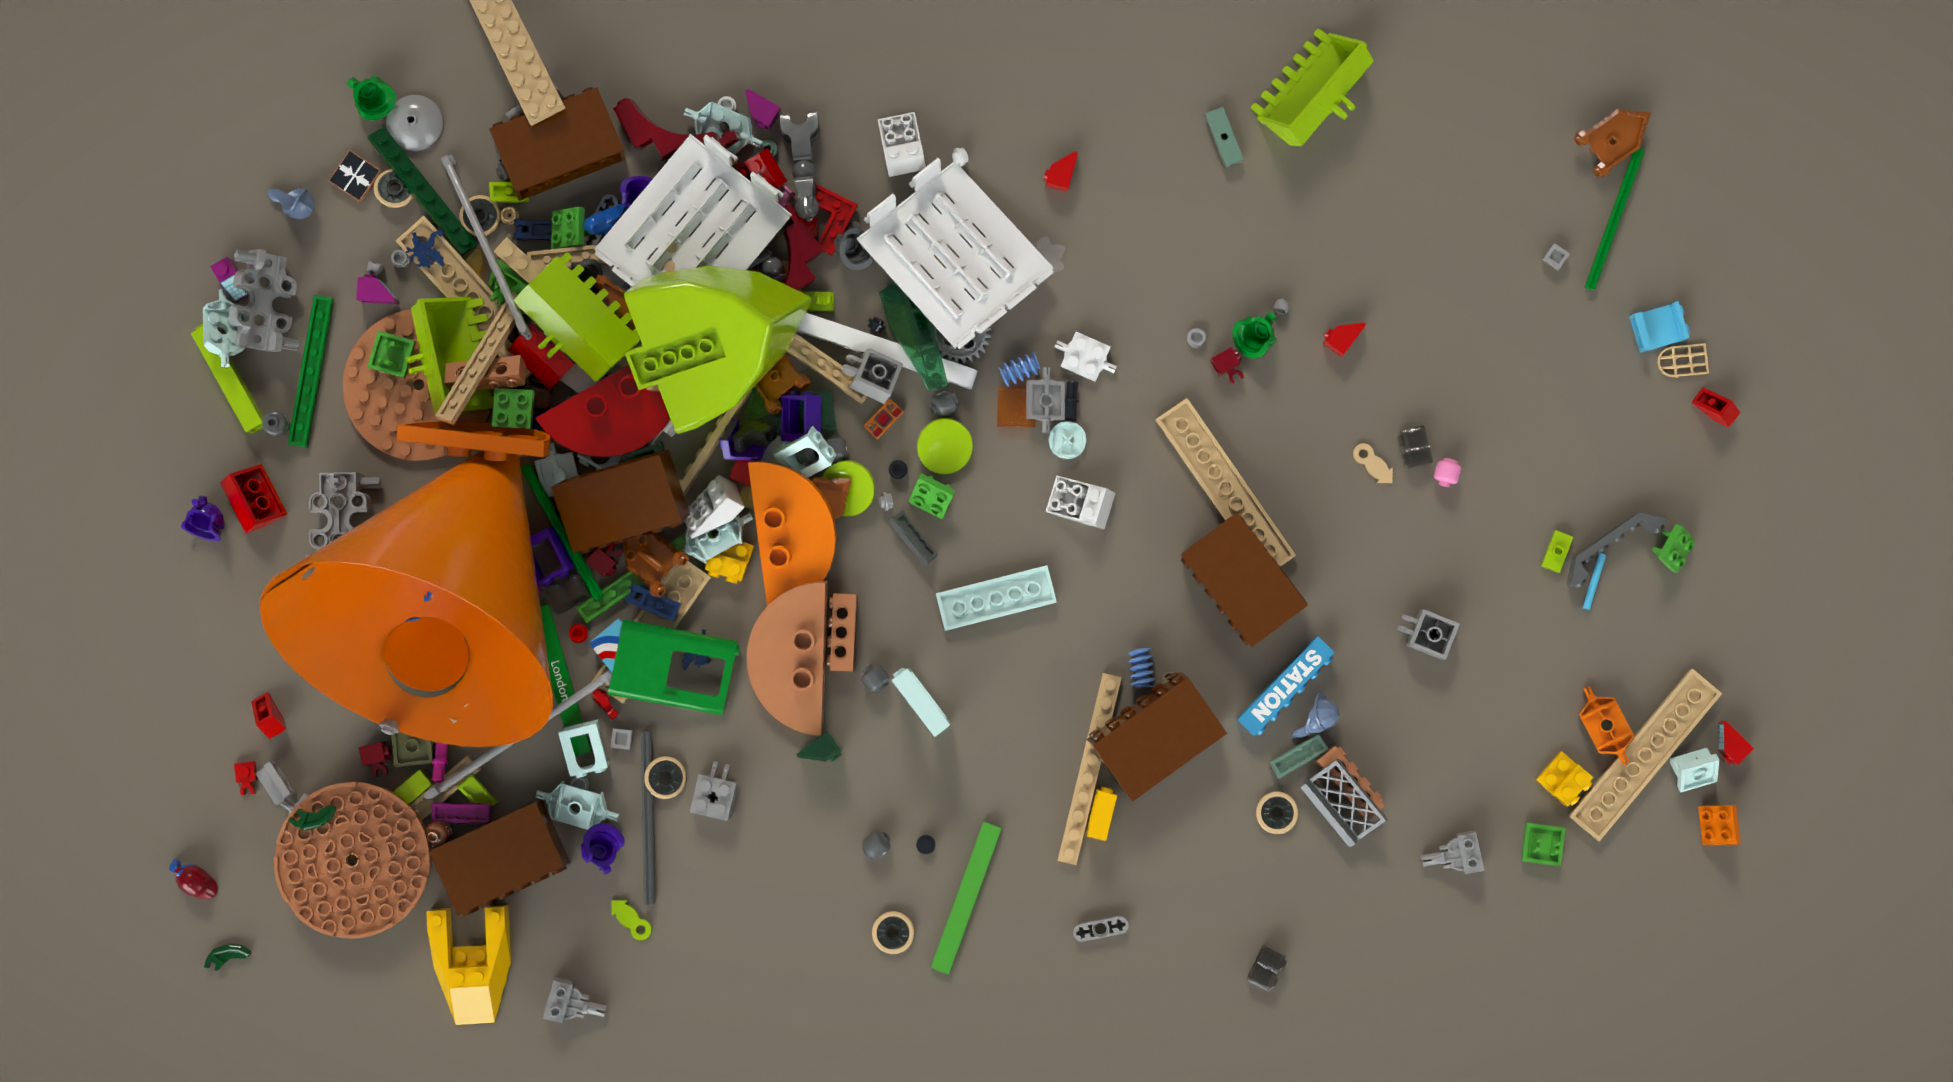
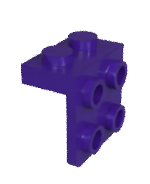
M732 418L726 426L723 436L720 437L719 446L722 448L724 459L760 461L771 439L768 435L742 434L739 418Z

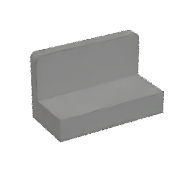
M276 761L263 765L264 768L256 773V776L275 805L280 804L284 799L296 793Z

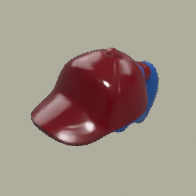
M178 859L172 860L169 870L176 875L178 888L185 894L206 900L216 895L218 890L217 883L204 869L194 864L181 865V861Z

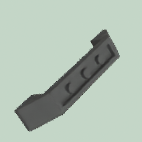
M1636 513L1571 557L1567 585L1569 587L1576 586V588L1586 582L1585 578L1590 575L1581 562L1583 564L1593 559L1592 555L1597 551L1601 553L1609 547L1608 543L1611 541L1617 542L1622 539L1624 532L1635 530L1640 526V522L1647 533L1653 531L1657 533L1665 527L1663 524L1668 521L1667 518L1643 513Z

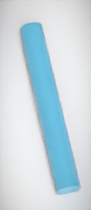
M1598 554L1583 609L1590 610L1605 562V554Z

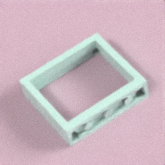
M901 668L893 674L895 678L892 679V682L934 737L952 724L910 668Z

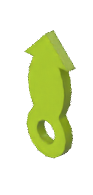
M612 900L611 917L615 914L623 926L630 928L631 935L636 940L647 939L652 931L651 924L647 920L641 919L633 907L625 904L628 900ZM639 925H643L646 930L644 934H639L637 932V927Z

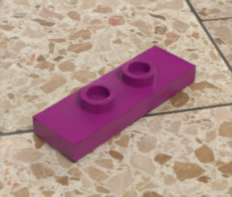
M433 802L432 822L491 823V803Z

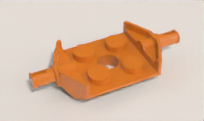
M1588 686L1587 689L1584 688L1583 691L1588 698V703L1579 714V717L1588 731L1598 754H1616L1623 766L1626 763H1630L1625 749L1634 738V734L1615 698L1597 697L1594 695L1591 686ZM1602 721H1611L1612 729L1609 731L1603 730L1601 727Z

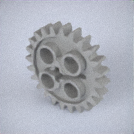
M936 327L929 329L931 332H934V334L930 335V339H935L931 345L938 346L935 352L942 351L941 358L947 355L948 360L951 361L953 358L955 363L962 359L963 364H965L967 358L970 362H973L972 356L979 359L978 352L985 353L983 346H989L985 339H991V336L986 334V332L991 331V328L988 327L981 334L974 333L976 336L971 339L974 342L972 348H965L963 346L957 350L953 346H947L944 343L946 338Z

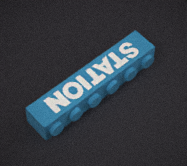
M1315 636L1236 720L1253 736L1256 734L1261 735L1267 727L1265 725L1269 720L1273 722L1280 715L1279 710L1283 706L1286 708L1294 700L1292 698L1296 692L1300 694L1307 687L1305 683L1310 678L1313 680L1320 673L1318 669L1323 664L1327 666L1333 660L1332 655L1335 652L1322 639Z

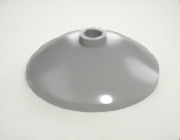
M408 95L396 101L394 108L387 115L386 128L389 134L402 149L412 152L423 151L433 146L440 138L444 126L443 115L439 107L431 99L421 95ZM411 117L415 119L413 123H409Z

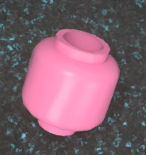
M1443 458V460L1437 462L1434 478L1439 481V485L1450 487V484L1458 483L1461 466L1454 459Z

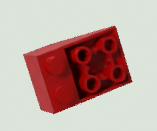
M768 148L734 168L750 182V174L752 172L760 174L774 188H778L787 182Z

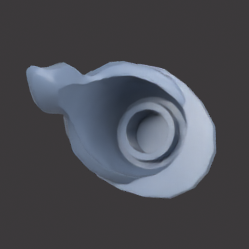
M297 188L289 193H284L279 189H269L267 191L269 198L280 202L284 214L289 215L291 219L307 218L315 209V200L305 188Z
M1318 693L1314 706L1309 711L1306 725L1296 729L1292 733V739L1296 737L1303 738L1311 733L1329 730L1330 727L1338 722L1339 708L1324 693Z

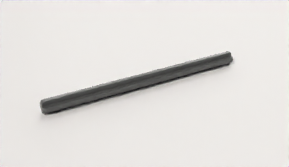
M641 732L645 905H653L655 903L653 795L648 791L644 781L645 771L652 762L651 732Z

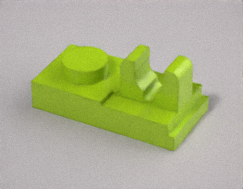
M489 182V195L492 202L518 203L529 201V198L521 201L518 200L511 182Z
M800 291L811 298V303L806 312H834V292Z

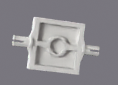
M1075 332L1072 341L1068 345L1057 340L1056 343L1059 345L1055 344L1054 348L1065 352L1060 367L1096 382L1099 373L1103 369L1112 373L1115 372L1114 369L1117 366L1106 362L1111 346L1079 332Z

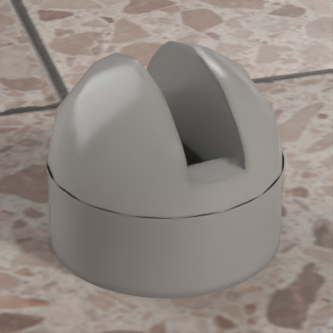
M369 261L367 271L369 274L373 273V275L378 276L382 272L384 265Z
M1278 299L1274 304L1273 311L1278 314H1287L1289 303L1287 300Z

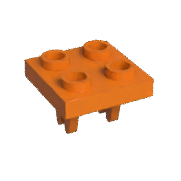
M1737 805L1698 806L1703 845L1741 844Z

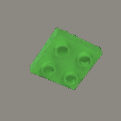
M574 207L552 211L551 249L584 246V237L591 236V233L584 229L585 208Z
M498 259L497 262L511 292L519 294L529 283L511 267ZM492 271L488 287L494 293L490 301L498 300L497 305L500 306L505 303L506 299Z
M378 331L367 367L406 379L410 363L406 362V357L413 355L416 341Z
M495 388L492 427L532 429L535 391Z
M921 473L909 503L943 519L956 490L950 488L951 485L949 484L944 485L934 480V477L931 475L928 477Z
M1675 524L1672 532L1662 530L1661 534L1668 538L1663 548L1653 547L1652 551L1659 555L1658 558L1671 571L1678 573L1680 568L1684 566L1688 553L1694 548L1695 539L1683 526Z
M1525 822L1521 861L1561 866L1566 828Z

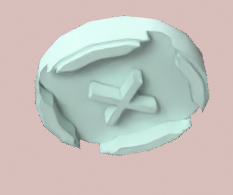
M1064 421L1054 426L1048 441L1050 449L1056 456L1063 459H1073L1083 452L1087 439L1085 431L1076 422Z

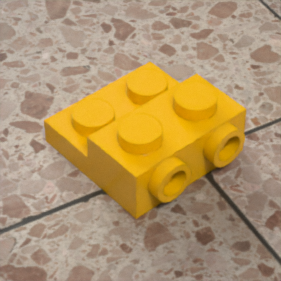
M740 542L708 559L705 570L709 571L708 575L719 578L720 575L727 577L726 581L735 584L738 581L743 582L754 545L745 542L742 544Z
M1560 751L1535 780L1564 806H1569L1570 804L1573 806L1580 799L1578 794L1582 790L1586 791L1591 787V779L1593 777L1564 752Z

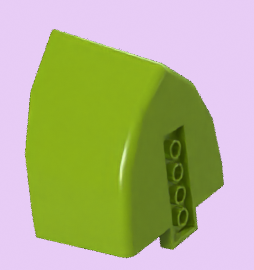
M707 265L659 273L640 280L624 293L626 304L642 343V346L626 351L625 356L639 390L658 385L673 427L677 434L696 429L735 407L788 351L811 303V298L756 271Z

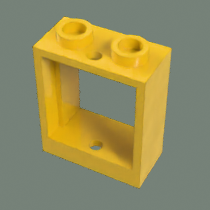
M1102 786L1101 790L1096 789L1086 830L1088 837L1107 840L1117 795L1113 793L1114 790Z

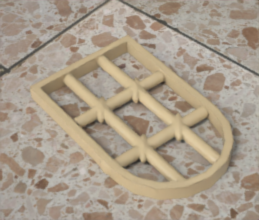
M1706 343L1665 348L1657 358L1658 369L1667 377L1676 378L1709 374ZM1703 346V352L1691 353V347ZM1688 347L1687 354L1675 355L1676 348ZM1672 349L1670 356H1662L1666 350ZM1704 355L1705 363L1693 364L1692 357ZM1689 357V363L1676 365V359ZM1673 358L1672 366L1661 367L1660 359ZM1695 366H1705L1706 372L1694 373L1693 368ZM1690 367L1691 373L1678 375L1677 369ZM1674 369V375H1670L1664 372V370Z

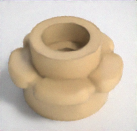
M508 206L501 211V220L504 224L513 225L515 220L519 219V212L512 206Z

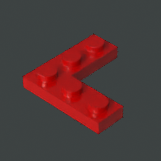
M815 183V199L818 201L819 208L831 213L818 240V244L823 249V252L833 256L835 252L834 240L838 233L843 234L846 231L858 204Z

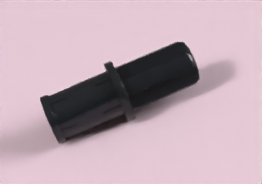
M1076 381L1067 382L1065 419H1076V407L1079 402L1077 400L1078 382Z

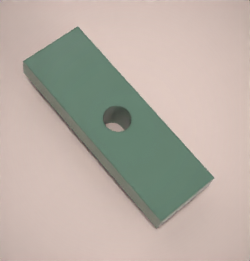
M1221 107L1205 113L1225 168L1243 161V156L1224 108ZM1225 135L1227 140H1222L1221 136Z

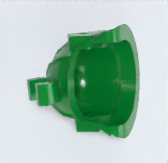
M372 76L370 79L364 78L362 81L355 77L348 80L346 85L354 89V106L358 109V113L362 118L378 120L387 116L394 108L396 103L395 92L390 85L378 76Z
M1270 311L1265 318L1259 316L1252 318L1248 316L1244 320L1237 321L1232 331L1236 348L1249 358L1263 356L1276 343L1275 329L1272 326L1277 320L1276 315Z

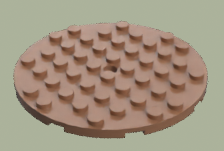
M404 310L386 316L362 334L347 359L343 376V396L349 417L358 432L371 445L388 455L410 461L436 460L448 456V446L397 441V425L440 420L435 418L424 372L409 374L408 371L405 379L367 367L378 331L416 341L413 355L420 354L411 310ZM421 360L410 363L409 369L422 366ZM418 380L424 381L425 385L422 390L415 388V383ZM492 409L459 416L457 421L487 422Z
M344 782L324 787L312 793L291 811L284 821L276 840L274 873L283 900L303 923L320 933L332 937L363 938L381 933L393 927L413 910L420 900L429 879L431 856L428 851L431 849L421 819L413 808L400 796L375 784ZM327 805H335L337 807L333 818L318 828L303 830L295 827L289 821L290 817H294L297 821L300 819L299 814L296 813L299 809L308 812H318ZM350 855H355L358 858L356 865L349 864L348 857Z

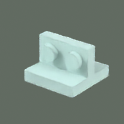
M1708 748L1670 758V764L1678 777L1677 787L1680 793L1717 782L1719 758L1716 754L1711 755Z

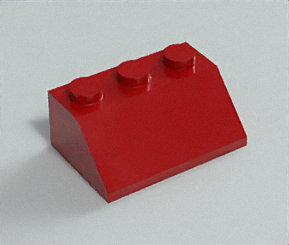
M534 322L528 326L532 334L531 339L527 340L521 334L509 347L508 351L514 356L521 355L526 368L551 390L576 362L561 349L549 358L547 354L556 344L550 340L545 348L540 349L538 346L547 336Z
M262 464L231 473L220 482L245 533L261 529L287 515Z

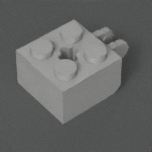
M867 349L861 358L850 354L847 355L846 361L857 367L855 368L847 364L842 367L843 372L853 376L849 388L884 404L892 394L903 363L873 349Z
M1424 609L1419 610L1416 619L1403 614L1402 619L1404 621L1414 623L1412 630L1398 625L1397 630L1410 635L1406 646L1438 659L1446 660L1460 623ZM1434 630L1436 638L1431 639L1429 632Z
M714 761L710 775L698 774L690 812L728 821L731 817L738 782L727 780L730 769L728 764L723 768L722 778L715 777L719 765L718 762ZM713 792H716V796L719 797L715 802L710 798V794L712 795Z

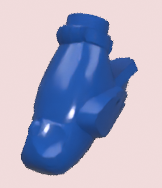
M619 204L591 215L585 220L584 229L588 233L597 236L601 234L606 235L628 208L625 205Z

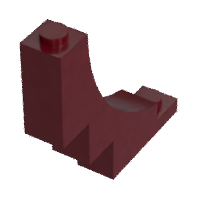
M629 98L617 102V106L613 108L634 147L642 150L654 142L661 156L669 159L689 137V135L673 133L659 127L645 116L634 100ZM734 130L724 132L721 135L722 138L715 132L693 135L704 145L703 138L705 135H708L710 138L713 137L725 149L742 140L740 134Z
M789 203L783 207L792 214L786 222L790 226L783 233L787 243L789 261L785 285L801 291L812 284L816 278L806 264L818 257L823 249Z

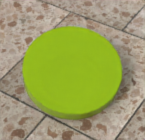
M940 418L931 421L921 430L917 439V453L921 462L935 473L950 474L960 470L966 465L972 454L973 444L968 430L960 422L953 419Z
M851 460L837 462L830 466L822 476L825 479H852L850 489L847 491L848 497H846L847 502L845 503V511L842 516H854L862 513L870 506L874 499L876 491L874 478L870 471L858 462Z

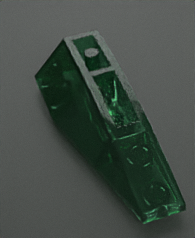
M894 282L879 292L890 329L928 390L932 391L948 387L933 324Z

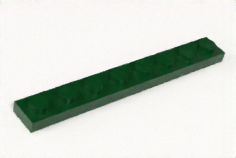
M385 127L368 135L370 143L437 227L443 230L445 237L457 252L463 256L476 248L477 243Z

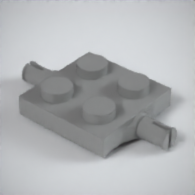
M1049 367L1042 368V379L1026 381V419L1042 421V433H1050V421L1065 420V382L1050 379Z

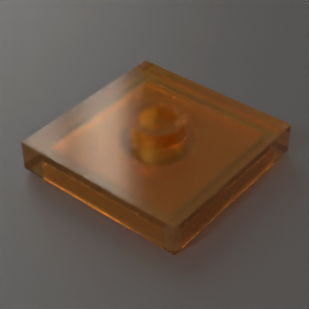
M998 388L997 427L1035 428L1036 419H1026V389Z

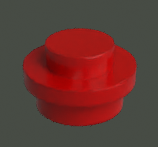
M575 624L569 630V637L575 643H582L588 637V629L582 624Z

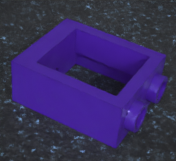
M789 391V395L781 396V441L793 442L806 435L812 426L821 433V396H814L813 392H802V395H800V391ZM799 400H804V433H799Z
M554 527L546 528L531 536V544L533 548L549 539L563 567L545 577L533 554L537 586L543 585L547 587L554 583L555 578L559 577V579L570 575L569 571L575 568Z

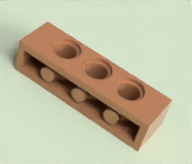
M521 355L495 358L475 391L525 385L526 364ZM468 361L446 364L444 384L449 392Z
M833 593V598L829 600V609H833L832 617H829L828 628H832L831 636H828L827 647L831 648V655H827V667H830V671L854 672L857 595ZM840 608H846L848 611V615L844 619H840L837 615ZM840 627H844L847 630V635L844 638L837 636V630ZM839 646H843L846 649L845 656L841 658L836 655V649Z
M1331 746L1328 751L1315 760L1323 769L1338 758L1363 790L1367 792L1380 810L1385 807L1382 803L1384 801L1382 796L1377 791L1374 793L1370 789L1371 783L1365 776L1361 778L1357 773L1359 771L1358 767L1352 761L1350 763L1345 758L1347 754L1340 746L1338 748ZM1334 767L1331 768L1332 776L1341 777V772H1336ZM1332 780L1340 790V781ZM1344 782L1343 790L1353 792L1354 787H1349L1347 782ZM1344 795L1352 805L1353 796ZM1356 797L1355 805L1366 807V801L1361 802L1359 797ZM1356 810L1365 820V811ZM1368 812V820L1375 815V813Z

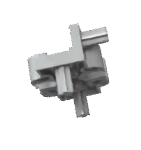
M262 249L250 250L248 252L236 250L234 261L247 264L246 269H241L235 273L233 285L234 288L246 290L250 295V301L245 306L231 304L229 309L230 322L238 326L235 345L267 352L281 351V349L297 351V347H299L298 340L282 336V333L287 332L291 328L292 317H288V315L283 313H277L272 307V302L276 297L289 299L291 295H296V281L292 277L287 276L285 272L287 258L267 254L266 250ZM246 274L249 275V283L245 281ZM262 277H265L268 281L266 288L261 287L259 284ZM282 282L286 284L285 291L281 287ZM240 312L244 314L243 321L239 318ZM256 315H260L263 319L260 326L254 322ZM277 319L281 322L280 328L276 325Z
M357 472L319 473V492L312 494L309 498V513H323L326 515L328 522L323 529L309 530V544L311 547L319 550L334 541L337 535H343L352 530L354 527L350 522L351 516L356 512L363 513L372 510L371 498L366 493H362L363 489H380L382 485L381 478L363 477V474ZM338 496L344 499L341 507H337L334 504V500ZM323 497L325 503L322 507H319L318 500ZM358 497H362L363 503L358 507L356 500ZM320 536H323L325 542L323 545L320 546L318 544V538Z

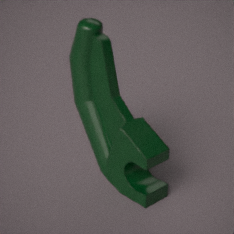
M327 805L318 812H308L299 809L296 813L299 814L300 819L297 821L294 817H290L289 821L295 827L303 830L318 828L333 818L337 807L335 805Z
M227 944L214 948L206 958L204 968H210L211 962H214L216 965L214 970L218 971L230 959H245L247 956L249 957L251 950L238 944Z

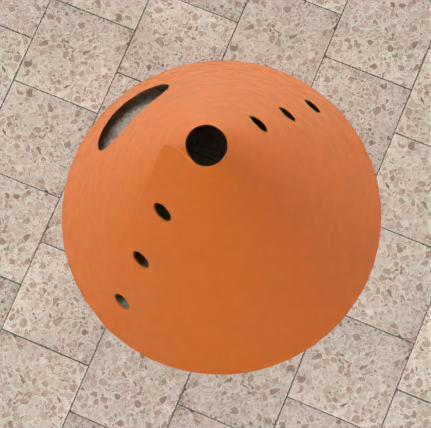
M480 450L278 574L266 585L262 592L259 603L262 625L269 640L281 657L296 673L321 693L352 712L377 724L388 718L399 723L398 732L424 740L457 746L494 747L516 743L531 737L542 729L551 715L553 693L519 454L508 453V460L490 461L484 459V450ZM315 567L314 571L310 576H308L305 579H302V576L309 569ZM427 591L433 594V596L428 597L431 601H424V595L427 596ZM412 617L420 618V620L406 622L407 619ZM388 669L397 680L406 686L423 691H436L447 688L457 682L463 674L464 676L453 689L445 694L436 697H419L402 690L393 681ZM449 718L457 719V722L453 723Z

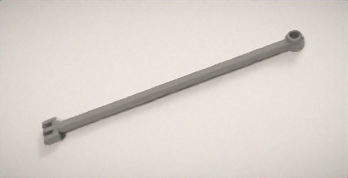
M446 154L440 157L449 174L516 321V326L524 338L529 340L532 334L524 321L518 305L513 301V294L455 170L457 162L452 154Z
M610 670L555 706L548 721L603 684L610 685L612 672ZM515 743L494 747L439 785L427 791L424 797L426 799L435 798Z

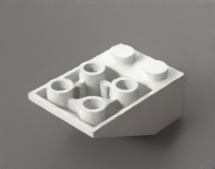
M915 112L878 119L889 177L922 171L926 165Z
M718 475L688 507L690 515L685 518V523L692 539L732 521L741 512L744 504L735 483Z
M1056 476L1045 512L1105 529L1116 493L1107 488Z

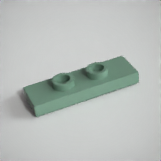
M1317 733L1269 761V764L1278 779L1329 749L1320 733Z

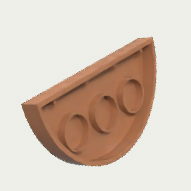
M816 581L798 585L773 600L763 610L754 624L747 646L748 675L752 688L761 704L782 724L801 733L822 736L824 726L828 581Z

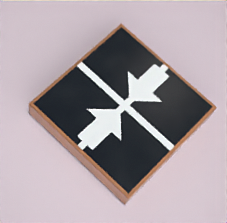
M349 150L328 181L361 203L382 171Z

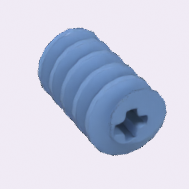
M1033 351L1031 352V358L1025 354L1024 361L1017 357V364L1010 360V366L1004 362L1003 369L999 366L998 368L1004 383L1009 387L1010 380L1017 384V378L1019 377L1023 382L1024 375L1029 379L1031 378V372L1038 376L1040 366Z
M1152 648L1133 649V651L1128 653V655L1134 657L1129 660V663L1135 664V666L1129 668L1130 671L1135 672L1130 678L1136 680L1130 686L1136 688L1154 687V685L1149 684L1155 680V678L1149 677L1150 674L1154 673V670L1148 669V667L1154 665V663L1148 661L1153 655L1147 653Z

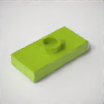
M1554 530L1541 566L1560 573L1573 537Z
M473 773L457 785V788L471 803H491V808L498 803V800Z

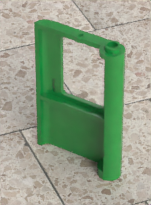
M623 619L607 694L722 715L734 658L739 655L740 645H737L735 640ZM673 651H682L725 660L719 694L713 696L667 687L666 681Z

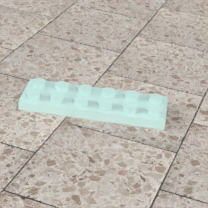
M1047 565L936 593L945 631L1057 603Z

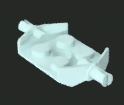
M709 102L703 109L697 112L688 108L685 109L683 115L694 119L696 134L715 132L722 138L721 135L724 133L720 127L722 122L728 123L729 130L738 132L742 140L727 148L733 154H737L747 144L761 148V144H763V141L753 137L750 118L714 102Z
M219 289V300L207 303L203 307L204 346L209 352L218 354L221 357L222 367H229V356L242 352L245 347L235 345L238 326L233 325L229 320V309L233 303L227 300V291ZM217 328H223L226 334H221Z
M750 512L741 518L739 516L735 517L732 521L712 529L719 532L715 539L708 537L710 531L692 539L688 529H686V545L682 550L706 564L708 559L739 542L742 544V526L753 520Z
M562 781L551 793L539 790L536 792L535 798L546 801L548 813L551 819L588 830L606 818L616 822L619 818V814L607 810L603 792L597 794L564 784L565 781ZM571 804H578L580 812H574L571 809Z

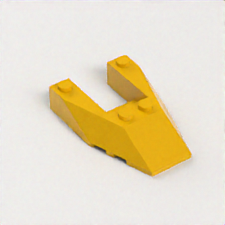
M509 904L485 907L486 945L453 947L451 908L426 911L427 932L434 970L455 1024L494 1023L501 1003L503 989L506 985L508 971L512 963Z

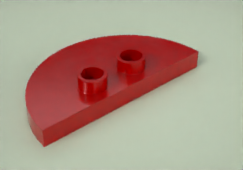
M627 365L536 417V420L548 435L564 447L585 455L609 457L632 452L649 443L664 429L670 420V416L661 393L647 391L646 388L639 390L630 366Z

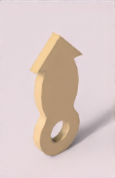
M1365 443L1357 445L1353 450L1354 460L1359 464L1365 465L1367 472L1372 477L1378 479L1376 483H1392L1393 467L1389 470L1387 464L1380 457L1374 455L1370 445ZM1364 449L1367 451L1368 455L1366 458L1359 456L1360 450Z

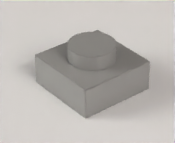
M1554 243L1542 260L1556 270H1559L1570 253Z
M613 728L610 748L631 750L633 730Z

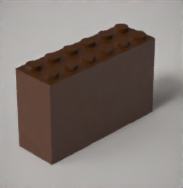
M593 87L586 88L578 95L571 94L566 96L562 100L565 109L533 126L530 125L526 115H516L508 122H498L493 124L492 128H489L519 201L626 160L623 146L597 87L594 89Z
M669 449L568 478L551 486L573 553L580 551V554L592 551L591 549L595 547L601 549L613 542H616V544L625 542L632 536L635 539L644 536L645 533L650 531L656 533L662 531L668 525L670 528H674L685 522V518L690 515Z
M1238 511L1181 554L1183 557L1181 562L1187 569L1191 567L1194 571L1192 575L1198 584H1204L1206 587L1204 592L1210 599L1214 598L1217 601V609L1222 615L1226 613L1229 617L1228 623L1234 631L1236 629L1239 630L1241 633L1240 639L1246 646L1248 644L1251 647L1255 646L1308 606L1307 601Z
M1175 672L1167 678L1168 682L1163 685L1161 683L1156 685L1152 689L1153 692L1147 696L1139 697L1135 705L1124 708L1120 712L1121 715L1107 720L1103 728L1100 730L1095 729L1089 734L1090 737L1087 738V741L1122 791L1132 802L1227 734L1189 677L1181 672Z
M543 800L527 805L428 851L457 916L463 913L464 917L478 911L479 905L484 908L497 902L496 897H499V900L514 894V889L519 892L531 886V881L533 880L536 884L549 878L548 873L550 872L555 875L566 870V865L571 863Z

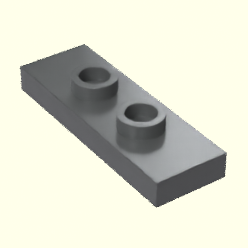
M901 511L888 521L923 566L938 556L904 511Z

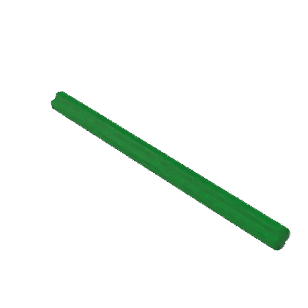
M1642 148L1632 153L1585 284V288L1594 291L1598 284L1645 150Z
M529 463L523 465L521 471L595 600L601 598L603 593L580 552L573 553L564 524Z

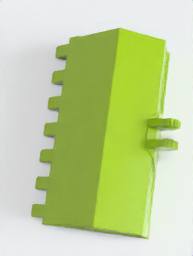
M1317 29L1314 32V36L1322 42L1318 47L1309 41L1305 42L1303 48L1311 53L1307 60L1298 53L1293 57V60L1301 67L1296 72L1289 66H1285L1282 69V72L1290 78L1286 84L1278 78L1272 81L1271 84L1279 90L1278 94L1273 96L1266 90L1261 94V97L1269 103L1266 108L1263 109L1257 103H1253L1250 107L1258 115L1256 119L1265 124L1290 146H1302L1332 111L1345 120L1348 116L1345 111L1338 107V104L1342 103L1347 109L1352 111L1356 108L1345 96L1374 62L1366 48L1365 42L1333 33L1327 35L1322 30Z
M566 252L560 259L556 256L513 301L547 336L538 347L540 349L545 348L550 340L556 344L548 352L547 356L549 358L561 349L597 382L625 356L626 351L631 350L640 341L636 328L631 331L626 326L632 319L630 313H626L621 319L614 314L621 306L618 301H614L607 307L602 300L608 295V292L603 288L595 295L590 288L596 283V280L591 276L583 283L578 278L584 271L580 264L572 271L565 265L572 258Z
M483 298L418 299L417 303L411 307L420 354L406 357V362L413 363L421 360L422 366L410 368L408 371L409 374L424 372L435 415L449 394V390L444 384L446 364L469 361L487 330L479 332L477 325L488 321L487 314L475 316L474 308L485 304ZM492 389L474 391L460 416L493 409L494 396Z

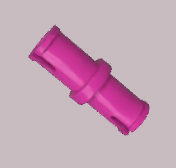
M436 743L435 759L432 760L434 765L433 782L442 783L444 781L445 767L448 765V760H446L448 744Z

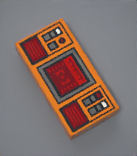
M889 399L864 427L878 440L904 412Z

